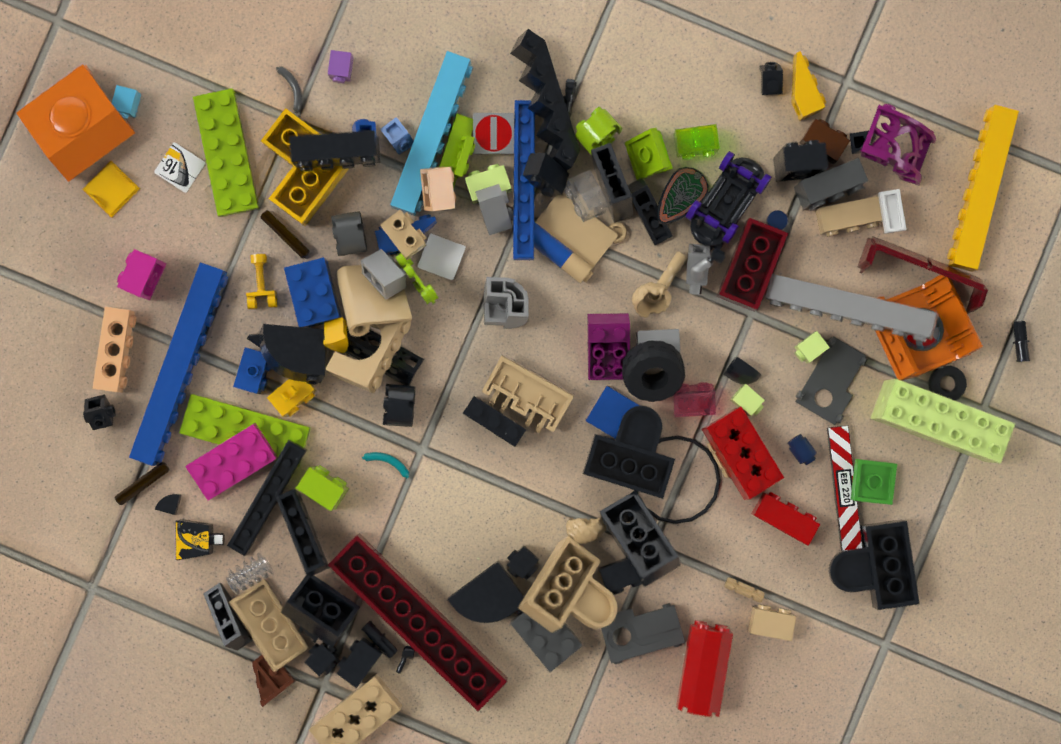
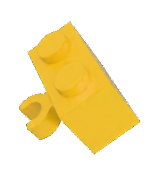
M288 379L271 393L267 399L282 417L287 415L292 417L300 410L298 408L303 402L307 404L315 397L314 393L317 389L306 382Z

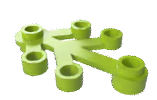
M402 253L398 254L395 257L396 261L405 270L410 279L414 277L416 281L412 284L427 304L430 302L435 304V300L439 297L430 284L426 287L423 285L411 267L414 263L410 258L406 260Z

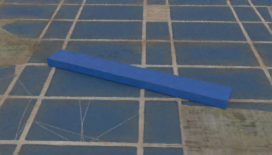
M515 100L513 260L534 261V186L523 176V172L530 153H535V113L528 109L531 100Z

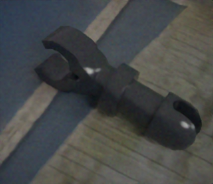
M567 79L565 96H563L569 117H571V106L575 101L573 95L577 86V81L574 79Z

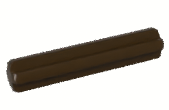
M269 210L262 213L260 218L301 258H305L309 254V249Z
M161 462L114 497L119 505L125 504L170 470L167 464Z

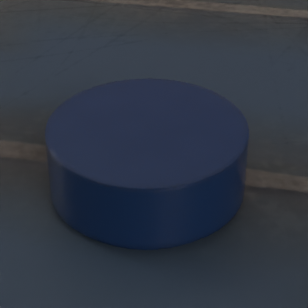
M780 210L771 212L766 219L767 225L783 230L788 223L787 215Z

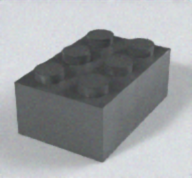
M857 158L800 181L794 187L802 209L809 208L810 211L822 207L821 205H824L827 200L829 203H832L845 196L844 193H847L849 196L859 192L864 188L863 184L868 182V178L860 159Z
M523 611L510 622L549 672H552L582 647V642L565 622L560 629L552 633Z

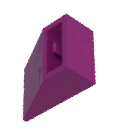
M629 313L587 314L588 380H623V360L630 351Z

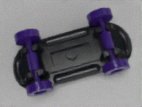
M729 151L719 166V169L723 172L702 203L696 200L692 204L685 218L691 221V233L700 244L716 246L722 242L728 244L739 227L737 223L757 193L762 194L772 178L768 174L764 175L762 167L756 161L743 157L733 160L735 154Z

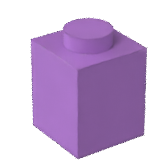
M331 50L328 76L330 79H333V82L344 84L345 81L350 82L354 59L352 53Z

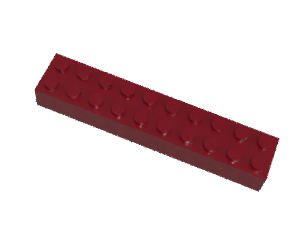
M360 533L328 564L350 588L477 712L505 685L508 677Z

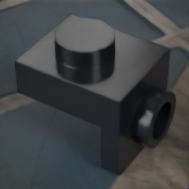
M766 62L765 65H760L761 94H783V69L780 64Z

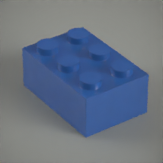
M323 257L284 267L299 327L310 328L342 317L327 259Z

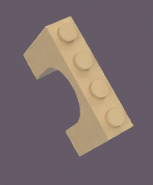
M411 321L370 325L381 332V344L378 350L371 357L363 360H355L334 352L325 370L335 378L374 394L376 389L380 387L386 370L390 368L395 352L400 349L401 341L409 331Z

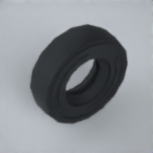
M951 365L935 369L928 381L930 392L954 401L960 399L967 387L964 373ZM945 376H950L955 381V387L950 392L943 391L940 387V381Z

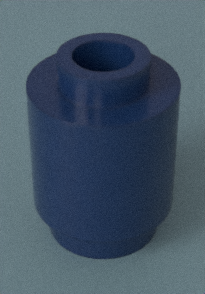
M802 434L795 436L788 442L789 450L799 464L804 463L808 465L816 459L814 456L817 454L816 450Z

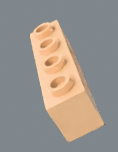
M105 307L92 389L123 393V389L126 388L127 377H125L126 368L128 369L130 366V356H128L129 348H132L133 345L131 333L137 320L134 311ZM121 324L123 331L120 335H116L115 328ZM118 345L120 352L114 356L112 348ZM112 365L117 369L114 376L109 374V368Z

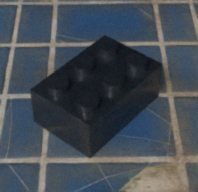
M819 140L807 141L805 145H798V142L786 143L785 147H782L773 158L776 182L803 180L824 172L828 168L826 143H819Z
M306 575L286 601L281 613L333 648L354 619L360 606L316 576Z

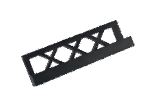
M347 326L348 348L345 353L358 360L371 357L381 344V335L369 330L363 336H352ZM369 340L377 341L379 346L370 344ZM400 346V349L396 352L397 355L393 356L391 366L386 370L385 375L404 385H410L424 359ZM410 359L416 362V365L412 367L406 364L405 360Z

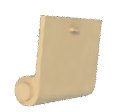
M361 265L342 266L337 270L336 277L349 333L352 336L367 334L370 330V325L412 321L405 289L385 299L362 274Z

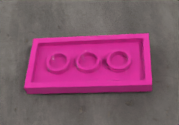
M254 423L185 467L209 501L278 457L257 424Z

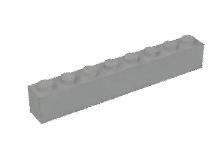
M772 274L765 296L770 301V304L782 307L783 304L790 305V309L802 312V309L810 310V314L819 317L827 314L831 315L830 319L842 322L843 319L851 320L850 324L863 327V324L872 325L871 329L884 332V329L893 330L892 334L905 337V334L913 335L914 340L926 342V339L932 340L939 316L936 312Z

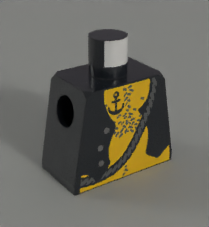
M185 519L176 520V560L212 554L213 545H224L225 534L213 533V524Z

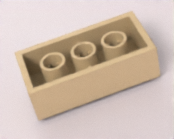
M376 673L309 728V731L319 744H359L400 711L402 704ZM369 702H376L375 708H370L368 706ZM351 714H353L354 716L359 715V720L354 721L352 719L353 716ZM336 728H342L344 731L342 732V734H338L336 732Z

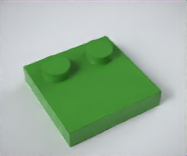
M855 459L850 500L892 505L897 464Z

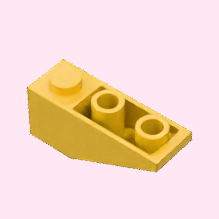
M801 51L797 52L793 57L791 103L799 121L823 111L826 104L824 95L819 93L816 87L818 83L815 75L811 74L808 69V59L805 55H802Z

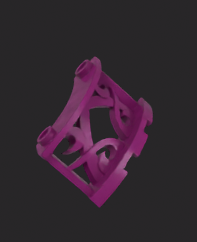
M878 105L861 150V157L883 166L890 164L893 166L892 171L899 176V180L919 186L922 180L920 171L931 143L935 144L936 142L934 131L910 116L896 111V108L892 105ZM880 116L890 120V125L881 123L882 128L887 131L886 133L876 127ZM875 133L879 136V138L872 145H870L873 134ZM909 133L912 141V152H907L900 158V146L894 138ZM890 147H892L893 149L892 153H889Z

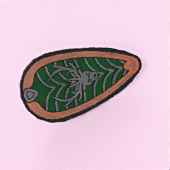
M683 167L672 174L658 202L657 220L660 224L665 225L679 221L686 216L696 200L702 203L708 194V183L700 171L690 167Z

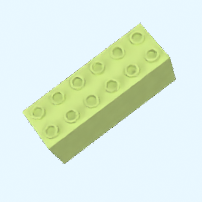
M898 379L884 380L870 418L989 463L1002 462L1015 423Z

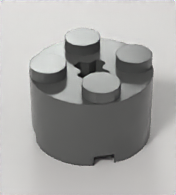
M360 211L331 216L332 231L337 242L338 256L366 252L367 243Z

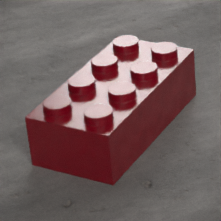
M749 218L744 225L716 297L750 311H757L788 233Z

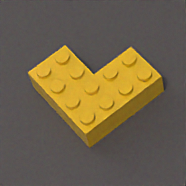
M285 108L261 140L267 148L293 166L269 197V200L303 226H306L349 169H344L342 166H334L333 170H321V167L313 168V171L302 172L300 169H297L291 162L289 136L315 135L320 133Z

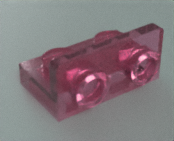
M701 382L698 385L683 384L680 390L673 395L674 417L716 415V395L713 384Z

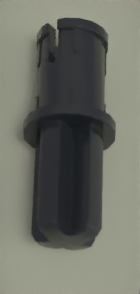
M1013 322L1015 339L1013 344H1015L1016 362L1030 361L1028 342L1030 340H1027L1026 322Z
M369 621L361 629L374 642L373 645H377L388 658L394 656L398 651L385 637L386 634H383L372 621Z

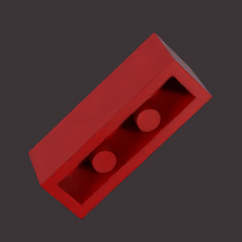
M769 492V494L762 493L751 514L809 546L821 525L816 522L817 517L808 512L803 515L798 512L799 507L790 502L787 505L780 502L781 497L772 492Z

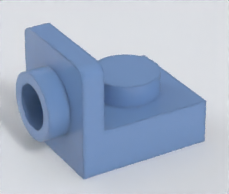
M397 117L380 129L398 155L407 151L414 142Z

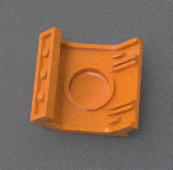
M84 64L16 112L44 154L68 182L135 134L131 124L114 107L94 79L91 70L87 65L84 66Z

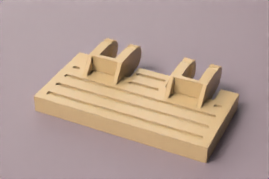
M503 355L500 357L481 391L489 396L492 390L496 389L488 404L491 407L495 405L500 392L507 395L506 400L500 407L501 413H504L511 399H514L510 408L526 416L529 409H532L524 424L526 427L531 425L536 412L541 414L543 418L536 427L535 432L540 433L547 419L550 422L546 428L554 432L574 397L573 394Z

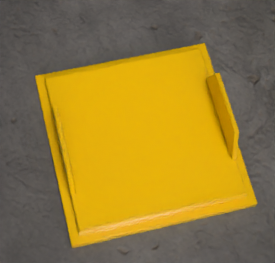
M110 160L82 190L112 218L140 188Z

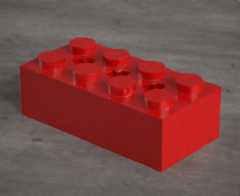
M742 407L733 409L701 429L744 500L752 499L785 478ZM731 432L735 434L734 439L729 438ZM742 450H745L746 452L744 457L740 456ZM753 468H756V474L752 475L751 471Z

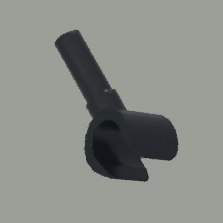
M405 646L403 649L402 658L396 670L399 674H401L406 659H413L415 650L411 646Z

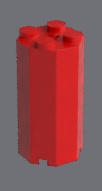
M695 620L694 624H690L676 706L678 710L683 711V707L688 708L687 713L712 717L714 713L716 717H720L733 632L730 631V628H727L728 626L715 624V627H712L707 622Z

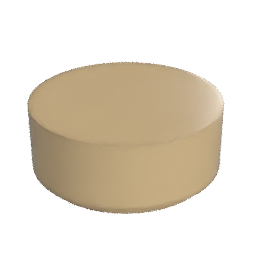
M619 222L610 224L608 227L618 234L613 243L624 241L627 235L626 227Z

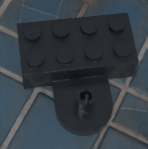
M636 406L629 409L623 415L615 440L594 434L582 474L663 499L675 459L655 453L662 433V421L659 414L650 407Z
M900 519L860 525L863 548L841 551L832 558L829 564V577L837 588L851 593L870 590L872 607L877 610L920 604L906 520Z

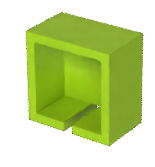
M321 465L309 467L296 489L329 511L335 510L350 489L346 486L347 482L339 477H331L328 475L330 471Z

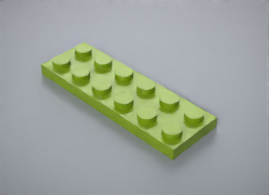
M231 88L194 96L193 101L218 217L259 209L234 89Z
M190 394L179 433L220 445L256 423L277 457H279L289 439L305 448L311 427Z

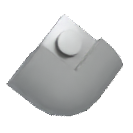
M501 277L486 278L483 297L484 325L504 326V329L520 327L527 322L529 317L527 290L525 291L520 284L515 282V279Z

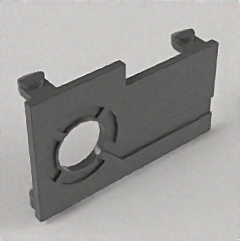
M831 337L827 342L830 348L823 353L802 391L799 390L795 402L836 425V423H841L844 416H842V413L853 396L846 390L860 366H865L868 359L866 355L836 337ZM821 389L828 390L832 395V402L827 407H820L815 402V394Z
M670 603L664 604L661 609L634 616L632 608L617 612L614 621L608 626L601 628L611 664L622 663V660L667 647H679L682 643H685L675 605L671 606ZM624 627L630 631L631 639L628 644L620 646L614 642L613 633L617 628Z

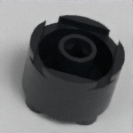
M386 384L385 396L388 397H384L383 409L387 413L383 414V425L412 427L415 386Z

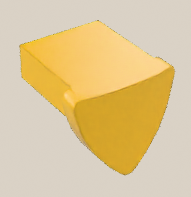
M341 317L324 322L325 340H323V345L333 351L345 353L348 348L346 320Z

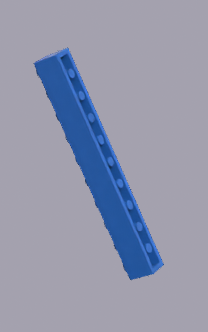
M201 262L199 263L130 452L129 458L151 466H156L163 460L165 454L163 451L164 445L171 438L172 432H170L172 424H175L178 419L179 412L177 410L179 404L182 405L186 397L184 390L186 385L191 383L193 377L191 373L192 368L199 361L200 354L198 352L200 346H204L207 335L205 333L207 327H210L214 320L212 313L214 308L218 307L221 296H219L222 288H225L228 281L227 272Z

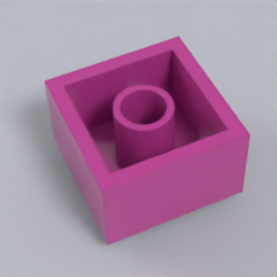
M134 249L126 258L125 263L127 265L124 272L121 271L117 278V287L150 301L167 263Z

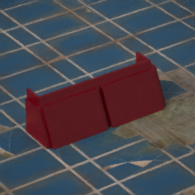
M875 236L872 239L867 238L857 268L861 269L859 273H863L872 265L876 251L879 250L974 287L966 309L967 314L983 306L988 289L979 277L931 258L926 260L925 256Z

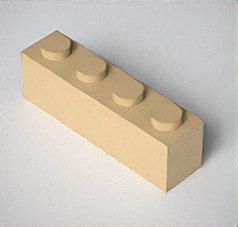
M878 196L821 207L815 211L820 235L826 234L827 237L838 235L841 230H847V233L855 232L861 226H867V229L875 228L882 222Z

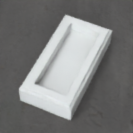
M900 189L879 192L878 198L884 233L907 230Z

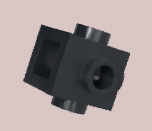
M104 394L85 399L83 416L85 422L90 424L92 430L113 426V417L116 416L114 405H110Z

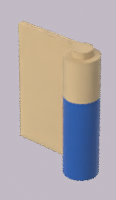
M564 192L563 195H556L536 222H534V248L580 284L582 281L587 283L594 274L591 272L593 267L618 237V234Z

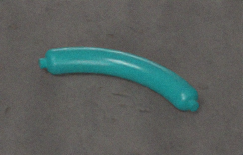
M381 452L365 453L362 457V460L365 461L377 460L389 463L400 472L402 477L409 478L410 473L405 465L391 455Z

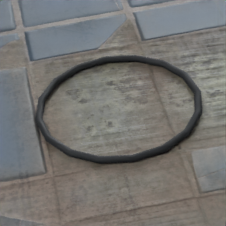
M678 435L660 438L659 443L679 439L697 445L707 453L714 464L717 482L714 495L704 510L691 518L672 520L660 517L648 509L650 514L657 520L672 524L691 522L705 514L717 499L721 482L718 464L709 449L695 439Z

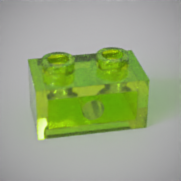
M716 124L675 129L673 133L677 158L682 157V160L695 158L694 155L700 154L703 157L714 156L715 152H718L720 149Z

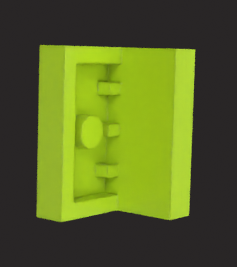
M651 128L624 142L637 180L640 178L646 179L654 174L673 169L660 130L657 131V128Z

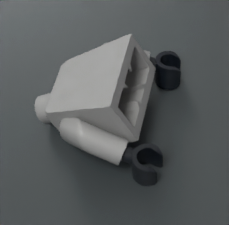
M724 242L716 246L689 244L686 284H690V294H702V285H707L708 271L713 265L712 262L716 261L721 264L724 261L725 252L720 250Z

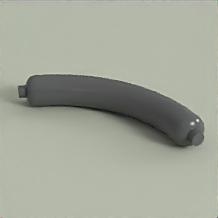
M282 66L277 67L278 74L283 76L292 88L294 95L293 110L297 114L301 111L302 107L300 86L287 69Z

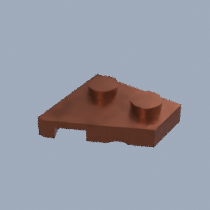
M260 655L252 662L262 707L295 681L284 666L273 672L263 655Z

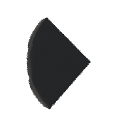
M181 494L165 496L157 503L155 510L176 515Z

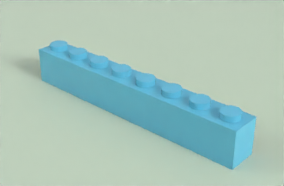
M449 51L446 52L390 204L392 208L407 212L413 216L416 215V212L421 211L423 206L421 198L423 194L420 169L434 168L438 165V162H435L437 155H441L445 143L442 141L444 136H448L452 127V124H450L451 117L455 116L458 111V98L463 97L466 89L464 85L465 79L470 78L473 70L470 59Z

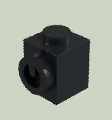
M524 545L519 551L514 549L507 557L509 560L507 563L509 567L508 572L515 578L520 576L522 579L528 580L540 566L537 563L539 558Z
M324 642L321 645L316 643L308 651L311 655L304 663L318 676L322 673L327 676L340 662L337 658L339 654L336 653L338 650L335 646L332 648Z

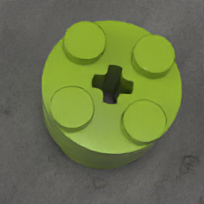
M597 107L587 121L582 120L577 124L575 136L591 154V150L609 143L612 144L615 141L613 136L616 132L620 134L622 127L606 109Z

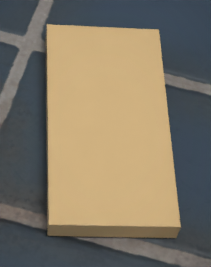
M265 579L229 601L232 609L273 672H276L309 649L292 620L281 613L283 606Z

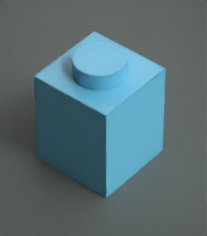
M116 85L112 104L124 119H128V117L135 118L141 94L137 90Z

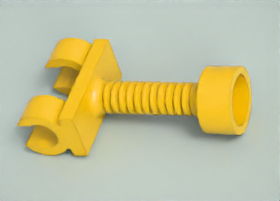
M267 254L250 255L251 264H254L256 269L258 290L257 292L246 293L248 309H257L256 297L267 296L268 307H277V291L265 290L263 266L267 263Z

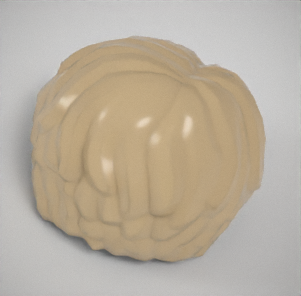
M648 282L638 287L632 295V303L636 313L640 317L647 318L649 314L665 312L669 307L672 297L667 291L668 287L653 282Z
M570 518L566 523L567 535L578 544H587L598 539L607 528L602 518H591L590 520L587 518Z

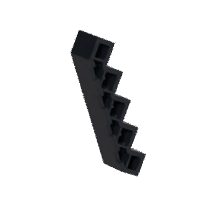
M527 29L518 37L510 54L526 64L519 81L535 91L528 109L544 119L536 136L553 147L549 156L567 171L573 167L580 148L546 41Z

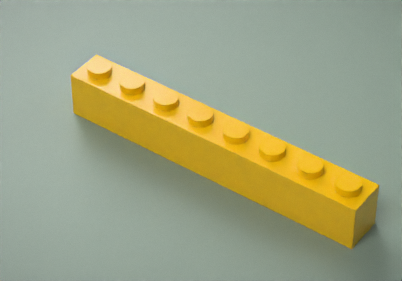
M994 105L989 110L987 109L984 114L983 122H985V125L978 136V141H980L979 149H976L973 155L975 164L968 175L970 183L963 194L965 202L963 208L958 213L957 219L960 222L958 228H955L952 239L955 241L953 248H950L948 252V266L970 272L978 270L1019 113L1017 110Z

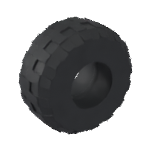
M651 340L640 343L630 349L623 360L622 375L629 393L637 399L648 402L663 401L675 395L682 387L685 380V366L681 354L674 346L664 341ZM652 368L663 369L657 374L649 375L645 373Z

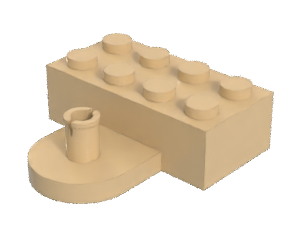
M569 536L558 542L518 607L551 633L563 626L569 614L593 629L608 626L617 615V602L613 594L592 578L601 560Z

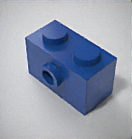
M244 348L233 387L256 394H261V391H265L268 382L265 379L266 374L272 368L265 361L262 352Z

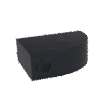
M611 143L592 149L591 155L596 175L613 222L616 223L633 217L632 195Z
M273 324L262 325L259 332L260 349L265 361L275 372L290 380L306 382L310 385L322 382L325 377L324 329Z
M498 560L449 596L448 601L459 614L469 620L479 623H493L507 618L514 612L516 614L522 612L518 607L525 596Z

